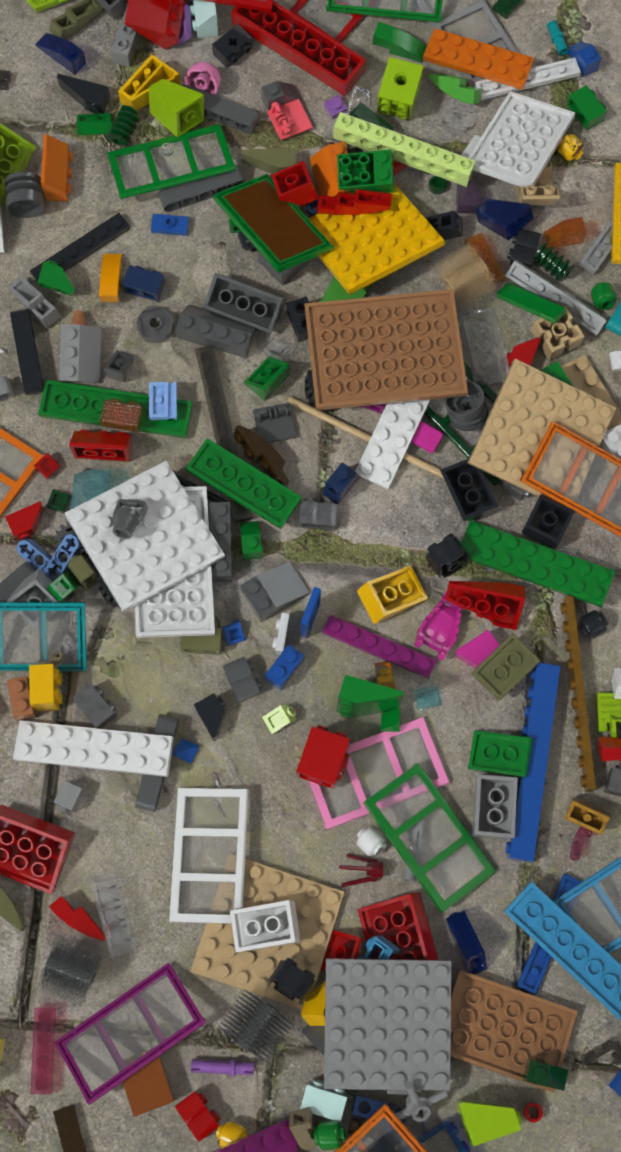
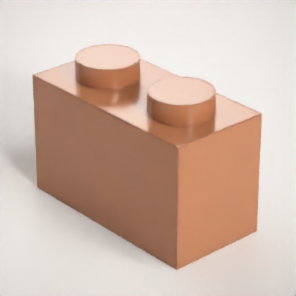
M27 676L6 680L13 718L17 722L37 718L36 711L30 705L29 679Z

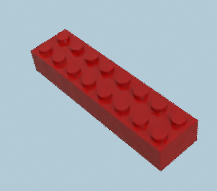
M273 1L271 13L235 7L231 12L232 24L234 26L239 24L251 37L345 97L366 71L365 58Z

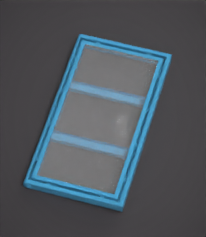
M619 857L553 901L609 954L621 947V857Z

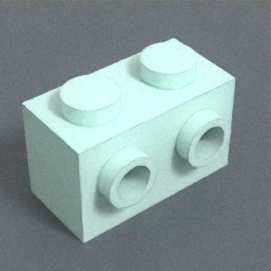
M313 1079V1081L308 1080L300 1110L310 1108L312 1114L341 1122L348 1092H345V1089H324L323 1081Z

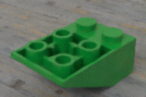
M391 149L337 155L339 190L356 192V189L395 193L394 162Z

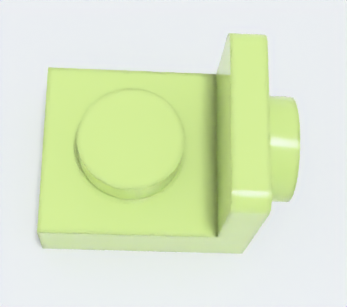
M288 704L280 705L262 717L271 734H275L287 725L297 721L294 709Z

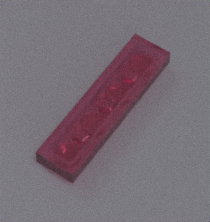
M34 1008L30 1094L53 1093L56 1008Z

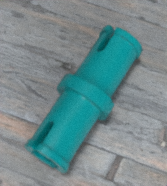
M550 21L546 27L550 32L551 42L555 44L558 55H565L569 51L564 40L565 36L560 31L557 21Z

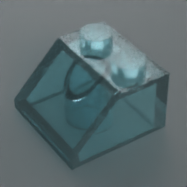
M90 469L74 474L70 510L110 490L112 483L110 471Z

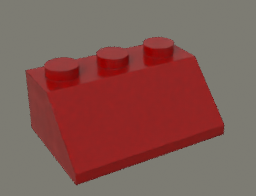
M81 429L80 431H74L69 447L75 459L130 462L132 438L131 434L126 432H117L115 434L103 430L91 432L90 430Z

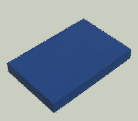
M314 587L301 620V637L307 638L310 634L321 603L320 588Z

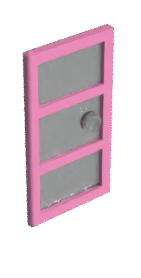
M423 717L401 725L400 732H382L350 744L347 754L350 755L342 780L337 781L335 790L309 781L327 830L370 814L363 802L412 768L415 763L419 762L436 788L449 784V779L446 776ZM414 775L375 804L381 810L428 792L418 776Z

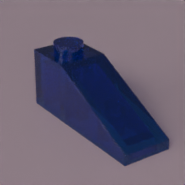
M46 33L35 44L37 48L74 75L86 64L84 51L71 41Z

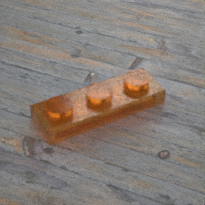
M479 233L465 239V244L471 246L468 249H471L473 246L478 256H481L482 251V260L487 264V268H490L488 271L492 273L489 277L494 280L491 281L493 282L491 285L494 286L505 281L506 277L483 234Z

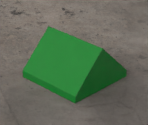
M267 357L244 381V384L265 401L289 376V364Z

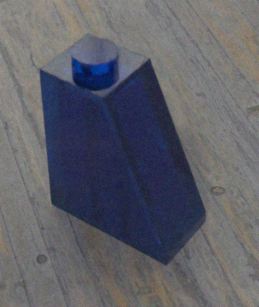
M487 199L475 210L478 223L508 241L534 219L531 205Z
M465 910L452 913L446 918L447 927L466 972L475 975L487 970L485 951Z

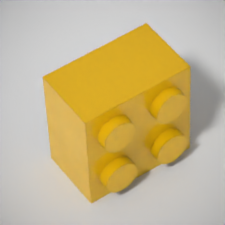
M54 664L29 665L30 705L35 711L60 710V704H63L62 692L60 693L59 685H62V674L59 673V669H56Z

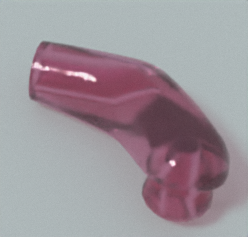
M582 826L579 827L572 842L570 859L573 861H578L581 857L584 836H592V831Z

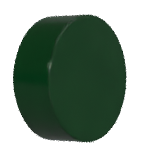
M433 176L429 181V190L437 195L445 192L447 186L446 179Z

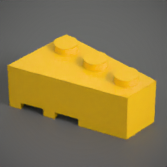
M151 54L118 90L120 103L130 106L137 111L149 104V87L153 83L164 79L181 85L180 75Z

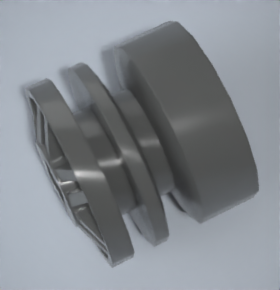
M16 172L5 178L6 211L8 214L18 218H31L44 212L43 189L39 175L31 172Z
M466 381L467 396L445 398V406L453 426L466 432L482 427L489 416L488 406L481 387L470 381Z

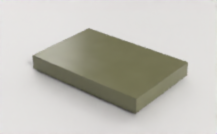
M512 633L471 675L499 702L541 660Z

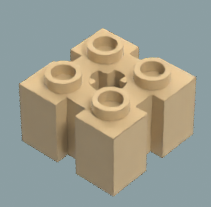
M566 306L564 307L566 308V314L555 324L540 318L534 321L531 329L535 338H541L540 342H543L542 350L549 361L562 355L564 348L570 351L580 346L584 339V335L578 325L573 326L571 324L573 317Z

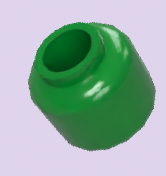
M607 282L597 283L590 292L594 306L598 309L608 310L614 306L617 300L613 286Z
M338 1121L320 1122L318 1127L314 1129L316 1146L319 1145L321 1150L340 1149L343 1141H346L345 1127L341 1128Z

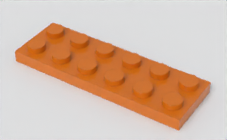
M434 28L423 55V60L523 90L533 65L534 57Z

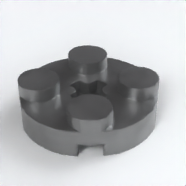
M160 306L145 308L136 322L138 332L146 342H162L171 337L174 328L171 313ZM153 321L160 323L156 328L150 326L153 324Z

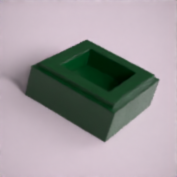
M53 489L46 507L65 514L71 495Z

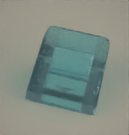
M437 686L424 687L414 691L418 710L441 706Z

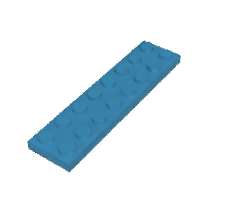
M530 881L507 906L504 912L621 1021V964Z

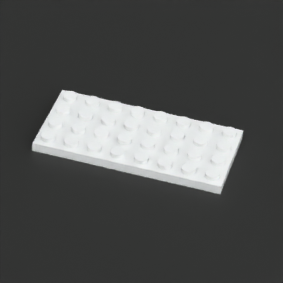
M207 486L183 487L209 529ZM211 565L134 606L136 638L215 635Z

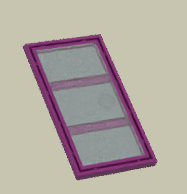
M167 963L55 1041V1044L84 1095L86 1103L91 1105L200 1028L206 1021L170 963Z

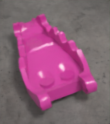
M446 592L443 594L440 602L421 623L414 646L418 648L423 643L438 652L437 658L441 661L445 659L446 654L457 639L458 626L462 615L460 613L461 607L445 599Z

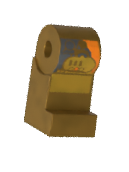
M391 662L374 663L376 684L397 690Z

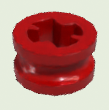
M530 1102L523 1108V1115L525 1119L535 1123L541 1120L543 1110L537 1103ZM530 1107H532L533 1109L534 1107H537L538 1110L536 1111V1118H534V1116H532L531 1118L528 1116L530 1114V1111L528 1110Z

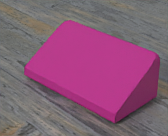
M421 421L411 442L433 454L442 440L443 433Z

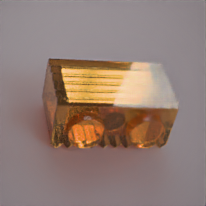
M111 398L110 401L104 400L100 417L101 426L138 432L143 413L142 406L132 401L128 402V404L121 403L120 400Z

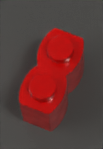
M195 1090L174 1107L194 1137L200 1142L220 1126L218 1121L221 1119L214 1109L211 1111L206 1106L208 1100L205 1095Z

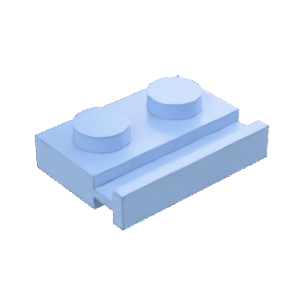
M149 382L150 420H177L176 382Z

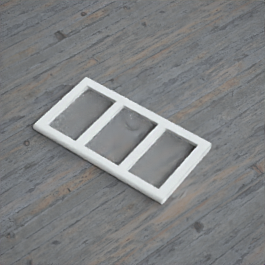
M178 788L169 922L232 924L230 911L243 908L248 789Z

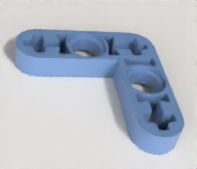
M76 533L68 534L64 537L54 555L51 556L35 541L27 538L17 544V551L36 569H40L50 580L54 581L68 570L69 560L78 554L82 543ZM74 538V544H75V545L71 546V544H72V542H73L71 539ZM61 552L67 554L68 559L66 562L61 559ZM38 555L43 556L44 564L38 562ZM58 565H60V567L56 569L57 574L55 575L53 568H56Z

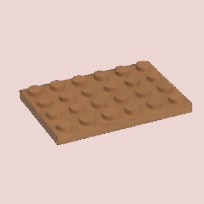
M459 970L451 994L450 1056L525 1082L523 1077L527 1059L559 1068L562 1067L577 1011ZM525 1082V1083H527V1084H530V1085L539 1087V1088H541V1089H544V1090H547V1091H550V1092H553V1093L555 1092V1089H553V1088H549V1087H545V1086H541V1085H537V1084Z

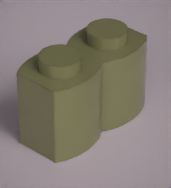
M77 554L69 560L68 567L84 590L87 591L98 583V573L84 555Z

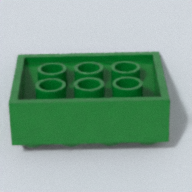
M345 674L338 697L337 712L340 713L341 717L351 719V716L361 717L384 713L399 708L404 692Z

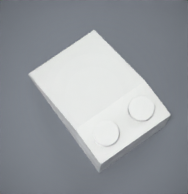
M286 900L230 911L236 952L301 943L295 901Z

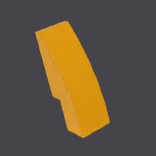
M122 254L103 255L99 287L101 302H119Z

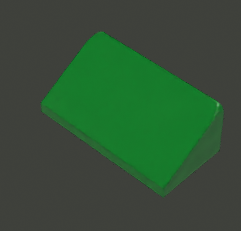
M113 113L77 115L78 135L108 134L113 124Z

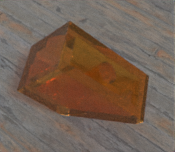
M583 217L564 220L544 231L548 248L551 246L558 248L581 244L584 242L587 234Z

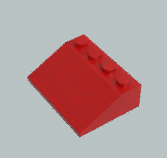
M128 0L124 24L166 50L179 41L186 0Z
M1 805L0 875L53 894L70 852L75 832Z
M420 892L357 909L366 943L371 937L382 935L401 949L399 953L392 954L390 959L439 960ZM378 946L372 959H378L383 949Z

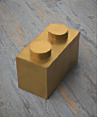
M573 797L565 819L602 835L611 813Z

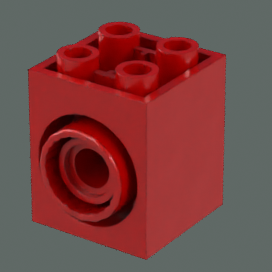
M317 725V727L312 726L296 770L297 777L335 790L337 781L342 780L350 756L347 754L350 746V739L347 738V735L338 731L335 734L328 732V728Z

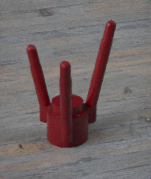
M347 854V858L370 864H366V866H339L340 869L366 871V876H370L342 883V887L366 882H377V878H383V862H377V859Z

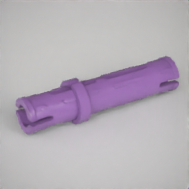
M192 1059L191 1073L253 1076L254 1062L236 1061V1059H231V1061Z

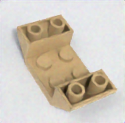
M551 159L548 161L535 185L526 187L515 185L519 206L556 205L560 199L558 186L552 185L553 167Z

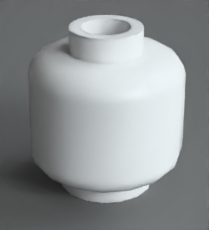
M371 826L367 829L364 827L358 832L357 846L367 856L372 857L375 855L377 857L385 850L386 837L375 827Z

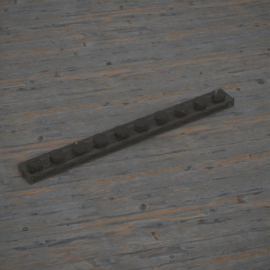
M213 345L196 348L195 353L216 444L239 458ZM229 498L234 523L253 519L252 512Z

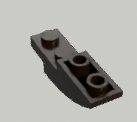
M241 425L236 426L233 433L234 439L243 447L245 456L249 460L251 459L253 464L261 461V467L269 473L270 478L287 487L289 479L282 470L285 464L282 456L257 433Z

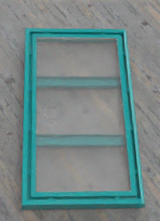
M0 602V671H29V665H38L39 660H49L56 651H61L65 655L64 662L58 667L59 671H87L85 602Z

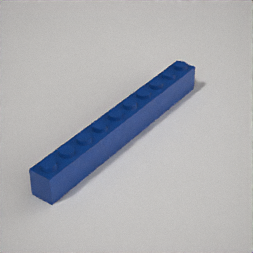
M538 663L530 671V679L533 680L532 687L529 686L527 691V698H530L529 705L525 707L524 717H527L526 725L523 724L521 736L532 738L533 743L527 778L519 777L517 783L515 838L510 839V842H506L505 854H508L507 859L527 863L534 862L561 666Z

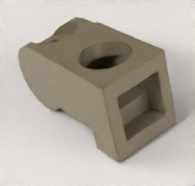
M306 1108L290 1112L289 1128L300 1148L304 1150L315 1149L317 1147L314 1140V1129L316 1127L312 1125L311 1109Z

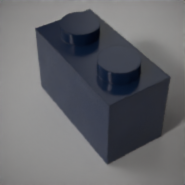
M129 265L122 286L125 293L159 302L165 286V278L158 271L151 272L141 266L134 267Z

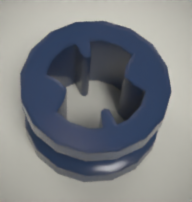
M318 199L307 203V213L311 217L319 214L317 209L315 211L312 210V208L318 206Z

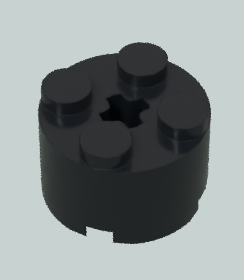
M452 533L447 535L440 543H433L427 548L429 553L426 556V561L439 578H441V575L446 578L462 568L461 563L463 561L467 563L470 559V554Z
M287 958L285 961L280 960L267 983L270 985L273 982L276 991L292 1001L294 998L299 999L298 1004L302 1005L316 983L314 980L315 975L307 969L304 971L297 967L298 964L290 958Z

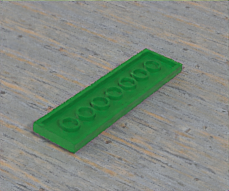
M45 380L38 415L44 418L186 439L192 401L177 399V420H150L149 395Z
M474 521L469 522L461 542L470 554L469 561L561 594L573 596L575 599L601 608L615 574L614 570Z

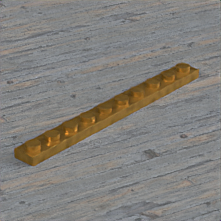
M568 596L560 604L561 614H564L565 617L562 627L563 633L567 634L565 651L569 652V659H567V669L571 671L569 687L570 690H573L574 695L571 698L572 709H575L576 712L573 722L574 728L578 729L576 746L580 748L581 755L578 756L579 768H582L583 775L580 776L581 787H584L585 792H593L596 790L574 598L573 596Z

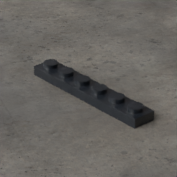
M117 213L45 260V262H48V260L55 261L65 272L128 231L130 226L122 215ZM43 262L30 270L36 282H38Z

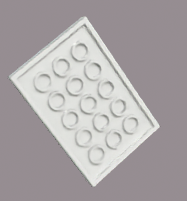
M510 91L468 157L475 160L473 170L520 187L535 185L574 120L575 112Z

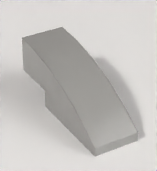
M20 277L8 287L26 309L28 308L29 312L46 328L50 327L61 317L56 308L44 298L43 294L23 277Z

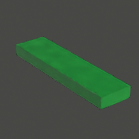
M507 283L496 293L498 299L554 324L566 314V308L510 283Z

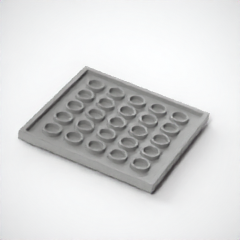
M326 958L323 1088L406 1090L405 1085L408 1082H412L416 1090H450L451 961Z

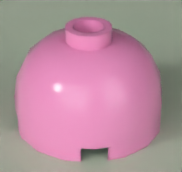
M204 61L195 63L187 71L184 78L185 85L212 95L217 93L221 84L218 69L213 64Z

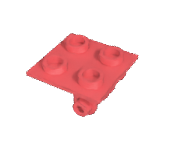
M299 99L284 105L274 102L271 105V110L267 111L280 141L313 128Z

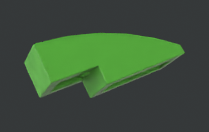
M437 72L429 73L428 77L451 97L472 105L480 104L482 89L467 86V78Z

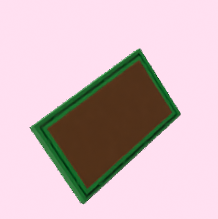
M268 174L213 195V200L277 273L327 253L334 248L294 203L279 199L274 182Z

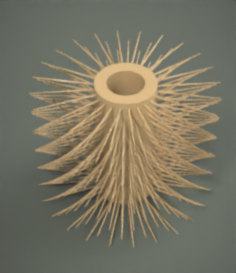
M469 250L467 253L461 251L463 253L458 255L461 257L460 260L458 258L456 261V256H453L455 258L451 261L453 263H450V266L448 265L449 259H445L448 261L443 262L444 265L447 264L448 266L446 268L442 266L441 276L444 277L442 281L447 290H454L455 302L457 300L461 302L464 299L467 302L474 303V301L468 300V295L472 292L476 293V297H482L477 296L478 292L476 291L480 289L481 291L485 289L490 290L488 288L493 287L489 286L493 285L489 281L494 280L487 276L489 275L488 272L490 271L488 269L490 268H487V264L482 260V251L481 256H478L475 250L473 252Z

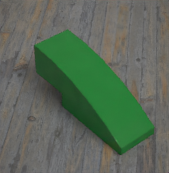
M378 21L373 35L374 45L389 49L390 54L422 63L423 55L427 48L425 44L400 29Z

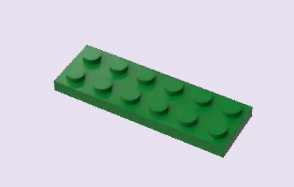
M208 438L186 467V471L279 529L283 528L302 500V497Z

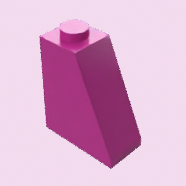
M486 630L457 649L455 656L476 669L500 645L490 631Z

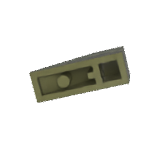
M295 148L241 150L243 163L271 174L296 164Z

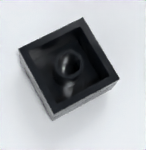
M540 494L522 530V534L556 550L575 510Z

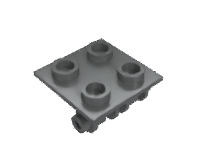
M289 403L253 409L257 433L268 443L297 437Z

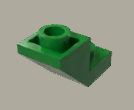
M68 570L54 580L47 588L61 602L80 587L81 584Z

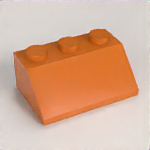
M44 134L41 186L46 201H68V194H71L69 178H72L70 162H73V152L70 151L67 143L48 134Z
M345 141L327 145L310 157L319 196L337 197L338 192L356 194L354 191L338 189L337 155L348 154Z

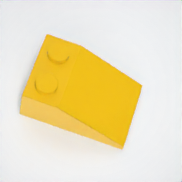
M411 565L368 581L357 590L373 624L387 620L428 600Z

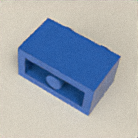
M288 644L265 674V679L281 691L303 663L304 655Z

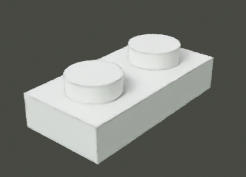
M282 613L281 618H277L276 629L279 632L278 637L273 639L272 648H275L277 655H281L285 648L290 614Z

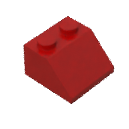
M304 161L271 175L280 200L303 206L319 199Z

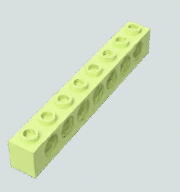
M340 112L334 125L333 138L336 140L345 141L347 144L367 151L391 149L394 161L466 187L472 176L475 160L342 112Z

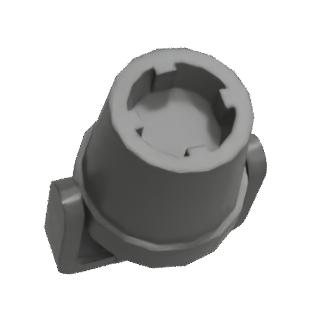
M120 499L117 502L113 512L115 522L112 531L115 536L121 539L131 538L136 527L145 518L148 510V505L145 501ZM128 507H142V508H141L140 513H138V512L135 511L134 509H131V508H128Z

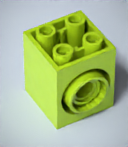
M389 57L378 93L377 111L383 115H394L402 120H411L422 84L424 66Z

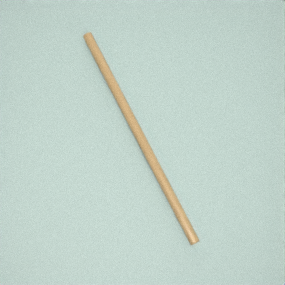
M292 396L287 400V403L367 442L371 439V435L320 410L316 411V408ZM408 453L405 454L404 460L444 479L440 472L441 469Z

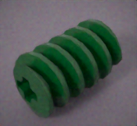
M123 105L120 108L114 123L106 135L110 142L121 146L128 145L127 141L131 139L130 135L134 133L133 129H136V123L140 121L137 116L138 113L134 108Z
M546 242L537 251L534 261L536 263L540 262V267L545 266L546 272L551 271L550 275L552 277L556 275L557 281L565 279L574 269L575 264L569 267L570 260L568 259L563 262L564 255L558 258L559 251L557 250L552 253L553 246L546 248L548 244Z

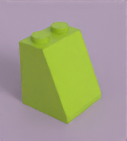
M164 79L153 83L149 87L150 114L177 138L204 121V95L202 93Z
M466 1100L455 1101L468 1142L473 1147L521 1130L520 1124H523L519 1111H516L511 1106Z

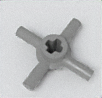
M408 1082L405 1085L409 1095L406 1098V1108L395 1113V1115L400 1120L410 1116L415 1121L420 1122L424 1131H429L431 1126L427 1118L431 1114L430 1106L447 1098L446 1090H441L429 1097H425L421 1093L416 1092L412 1082Z

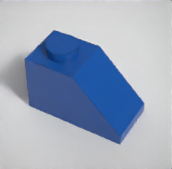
M580 41L568 47L569 51L567 54L570 58H576L582 77L598 70L602 58L593 44Z

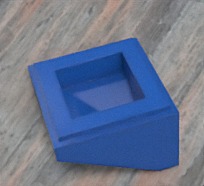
M239 619L222 627L227 646L246 640Z
M181 738L173 752V756L191 764L200 746Z

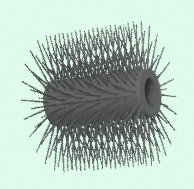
M65 937L66 940L58 938L59 942L57 941V943L59 944L55 943L57 947H54L52 952L50 949V956L45 963V973H42V977L45 979L42 980L50 985L48 988L53 990L51 986L53 987L54 985L58 988L56 991L61 993L59 989L61 990L62 988L73 996L74 994L84 1001L81 998H85V995L87 996L86 992L89 994L88 988L90 989L91 987L92 990V983L97 973V966H99L97 964L100 962L98 960H101L98 958L101 957L93 951L90 953L85 948L82 950L69 938Z
M244 989L252 998L244 993L241 994L253 1004L238 996L246 1005L236 1000L243 1008L234 1004L240 1011L231 1007L236 1014L228 1012L234 1018L236 1017V1019L227 1016L231 1021L227 1022L224 1027L227 1030L229 1029V1031H226L223 1027L221 1030L227 1036L229 1035L232 1040L234 1039L242 1048L265 1061V1057H269L265 1052L267 1051L270 1055L272 1054L267 1048H273L270 1044L276 1045L270 1038L275 1042H279L272 1035L283 1039L275 1031L279 1032L282 1036H286L275 1025L289 1033L277 1022H280L289 1029L291 1028L280 1018L291 1025L293 1023L283 1017L269 1003L262 999L260 1000L256 995Z

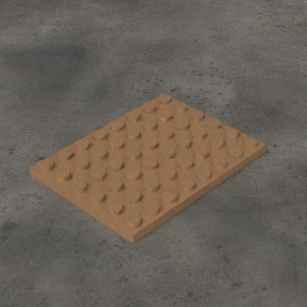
M453 289L304 304L316 411L468 395Z

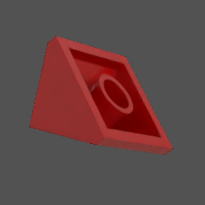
M332 930L320 969L326 971V958L357 959L363 938Z

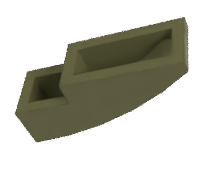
M84 0L65 9V14L51 20L50 31L61 42L87 26L103 11V7L96 0Z
M0 884V916L18 930L24 931L25 925L15 902Z

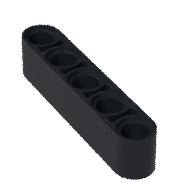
M29 309L10 312L25 395L43 392V380Z

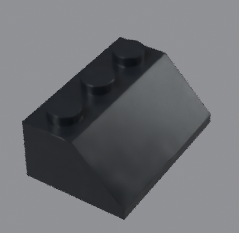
M469 458L440 470L463 521L482 519L496 513L498 509V504L482 470L468 464Z

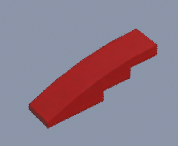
M356 189V194L338 192L337 197L320 195L317 213L357 215L390 210L392 194Z

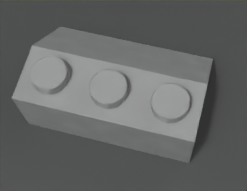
M61 324L60 381L100 383L102 327Z
M477 774L474 786L472 837L488 839L515 838L518 778Z

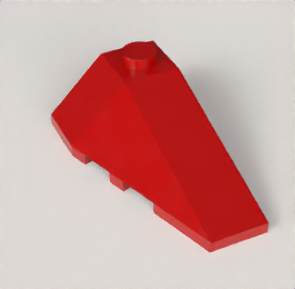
M449 581L445 599L463 609L476 613V616L480 618H486L497 627L516 630L525 601V586L504 582Z

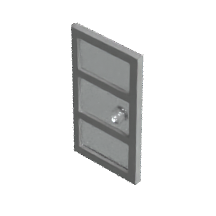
M414 0L421 13L434 14L436 0ZM443 0L442 20L440 23L427 21L432 31L436 28L518 53L485 0ZM458 71L462 78L468 79L467 86L475 87V82L485 80L484 78Z

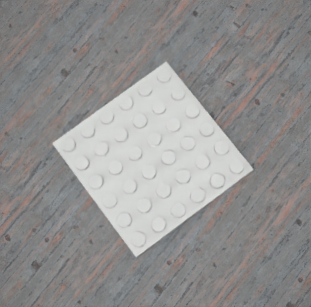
M167 461L65 512V517L122 612L225 557L222 549ZM120 499L145 501L148 505L143 522L139 523L130 539H121L115 536L112 531L115 522L113 512ZM128 507V508L134 509L135 511H137L138 513H140L142 507Z

